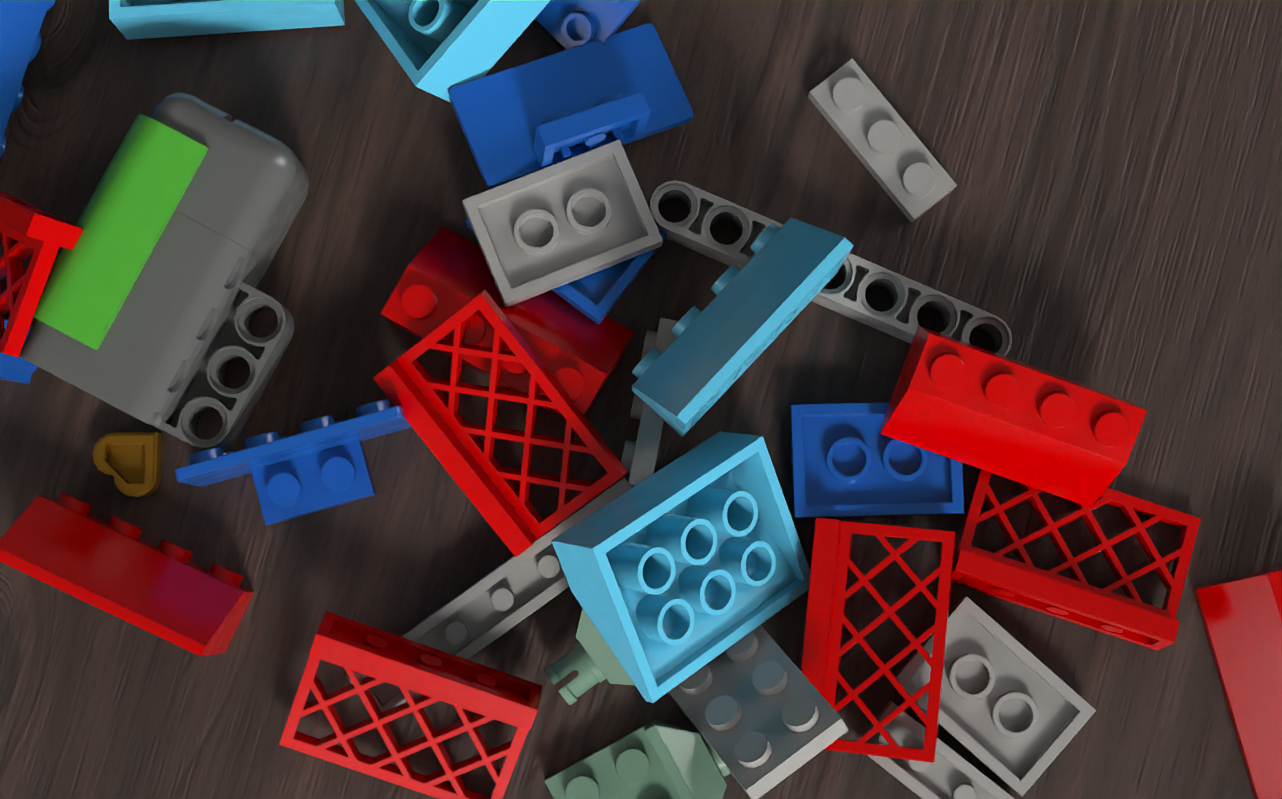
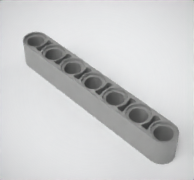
M677 180L668 181L658 186L650 200L651 214L657 228L667 234L666 239L728 266L734 264L740 270L756 255L750 249V246L771 223H774L779 229L783 226V224L686 182ZM673 198L680 199L687 204L690 214L681 222H668L659 213V207L663 202ZM722 220L731 221L739 228L741 237L733 244H720L711 236L710 228L712 225ZM851 253L848 254L839 269L842 276L841 286L830 290L823 288L811 300L814 303L909 344H912L919 326L917 321L918 310L930 307L937 310L943 317L944 326L940 334L970 344L969 337L971 331L981 329L987 331L993 337L995 343L994 353L1006 356L1011 349V330L1005 321L996 315ZM878 285L889 290L893 299L892 309L884 312L872 309L866 302V289L870 286Z

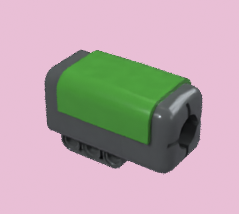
M174 93L164 96L154 106L149 117L142 114L137 115L75 224L84 229L73 250L62 248L51 268L34 314L36 321L24 341L19 356L121 411L153 425L192 446L205 450L222 448L223 451L232 446L238 439L288 347L295 330L294 319L290 312L273 297L257 290L256 286L263 278L307 197L310 187L309 176L292 150L282 141L240 119L230 122L232 119L230 114L196 96L186 93ZM264 310L275 311L278 316L276 330L267 337H255L252 332V322L255 316ZM236 360H247L250 366L248 381L239 388L230 389L225 382L226 368ZM216 409L222 416L223 425L221 431L212 439L204 440L198 432L197 424L199 418L206 411Z

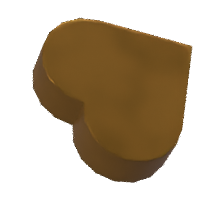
M114 432L106 434L94 445V463L103 473L114 476L117 488L125 495L137 498L149 496L160 485L162 434L158 432Z

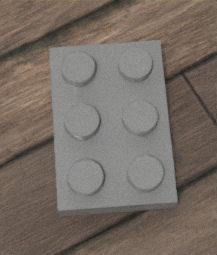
M620 139L462 200L463 208L505 308L659 248L663 243V239Z
M963 596L948 613L938 724L1014 792L1023 797L1096 710L971 599ZM934 634L922 643V646L931 657ZM916 650L895 676L912 696L930 682L931 667ZM929 691L916 701L925 713H927Z
M761 625L668 692L751 799L762 797L849 731L840 715Z

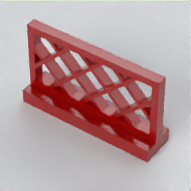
M0 189V244L3 242L4 255L0 257V281L6 276L8 288L1 294L0 284V352L19 358L59 246L73 250L84 229ZM33 253L25 274L24 260ZM10 310V317L5 328L4 315Z
M486 290L373 377L395 406L403 408L406 420L515 557L531 547L547 531L622 478L627 472L623 464ZM478 310L482 312L494 328L493 348L464 343L466 319ZM454 329L453 341L441 340ZM503 342L507 344L511 351L503 350ZM428 349L452 352L450 380L432 378L417 358ZM463 354L492 358L489 387L461 382ZM502 360L522 363L530 373L529 393L499 388ZM539 386L541 387V389L545 392V394H546L547 396L538 395V394H539ZM442 390L449 391V399ZM460 393L488 397L486 425L466 422L458 411ZM498 399L528 404L525 431L496 427ZM537 406L559 410L566 419L564 438L535 433ZM575 432L582 439V441L574 440ZM478 435L485 436L484 443L478 437ZM495 438L524 443L522 469L501 466L493 456ZM534 444L563 449L561 476L531 471ZM573 451L593 454L607 472L594 482L570 478ZM513 480L520 481V488ZM530 483L559 487L558 507L544 518L528 500ZM569 489L580 491L568 500Z
M978 469L954 552L951 583L1156 651L1175 643L1180 621L1175 619L1201 518L1107 488L1091 508L1073 502L1078 511L1053 522L1038 495L1043 492L1042 490L1019 483L1024 493L1000 505L989 486L992 473ZM985 499L990 510L980 515ZM1028 499L1044 528L1019 540L1004 511ZM1105 504L1120 508L1131 529L1107 540L1091 512ZM1137 514L1148 517L1150 519L1141 523ZM992 517H995L1010 544L995 553L971 546L976 526ZM1082 517L1098 546L1073 558L1058 528ZM1159 521L1182 528L1177 550L1161 558L1145 530ZM1046 534L1050 537L1064 562L1049 571L1034 567L1023 547ZM1135 534L1151 564L1127 575L1111 546ZM1014 551L1019 561L1004 556ZM1099 552H1102L1117 579L1116 582L1103 589L1089 585L1077 563ZM1174 559L1172 571L1170 574L1165 563ZM1068 569L1073 579L1059 575L1058 573ZM1155 569L1166 588L1162 609L1143 603L1131 581ZM1121 587L1126 597L1111 591Z
M816 517L801 672L836 712L854 700L874 725L872 729L857 741L837 739L824 750L935 762L956 532ZM853 534L876 536L890 553L888 557L866 575L850 558ZM885 537L908 540L895 550ZM919 540L941 542L940 567L921 581L901 555ZM896 560L916 586L890 607L870 580ZM850 568L859 580L847 589ZM939 577L936 599L927 586ZM865 586L885 612L859 632L845 615L846 600ZM919 592H922L935 607L936 617L935 624L916 638L895 612ZM890 617L911 644L885 664L864 637ZM845 625L854 637L842 646ZM934 634L931 657L922 646V643ZM859 642L880 669L854 689L840 672L841 656ZM916 648L931 667L930 682L911 696L890 669ZM885 674L906 701L880 721L859 694ZM838 683H840L848 695L837 703ZM929 691L926 714L916 701ZM909 706L926 725L923 749L900 746L885 728L888 723ZM879 732L888 744L866 741Z
M326 611L315 635L279 745L437 799H503L528 731L531 730L537 715L543 686ZM323 660L344 667L352 684L327 694L316 674L320 661ZM361 674L367 675L368 677L363 678ZM383 682L399 686L407 702L381 712L369 688ZM310 690H312L316 699L307 702ZM358 693L371 717L346 727L333 704ZM438 701L454 705L461 721L436 731L424 707ZM322 709L334 730V733L319 739L298 732L297 728L301 717ZM470 711L475 712L477 714L472 716ZM413 712L425 736L400 746L388 722ZM495 719L516 727L511 741L489 749L477 726ZM377 727L389 751L375 757L360 753L352 737ZM468 731L479 754L453 764L442 741ZM431 746L443 769L429 775L413 771L406 756ZM505 756L500 769L496 760ZM486 765L495 782L490 797L468 790L460 775Z

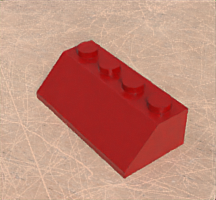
M442 226L409 263L380 314L392 325L422 340L486 290L587 419L635 332L607 316L598 325L552 290L505 308L480 246ZM478 310L466 319L464 343L493 348L494 328L482 312ZM454 329L441 340L453 341ZM503 342V350L511 351L507 344ZM441 351L444 354L452 357V352ZM463 354L462 364L490 379L492 358ZM502 360L500 385L509 390L529 393L530 373L522 363ZM539 386V394H538V395L547 396V395L545 394V392H544V391L541 389V387ZM540 406L566 421L558 409Z
M918 326L878 432L1091 508L1126 466L1147 410L1129 400Z
M63 491L60 492L57 499L38 495L0 539V562L198 656L226 652L254 594L253 591L240 585L244 578L243 575L217 563H213L210 570L190 562L193 555L192 551L166 539H162L159 546L139 538L143 528L115 515H111L108 523L89 514L93 506L92 504Z
M1282 565L1193 589L1255 799H1282Z

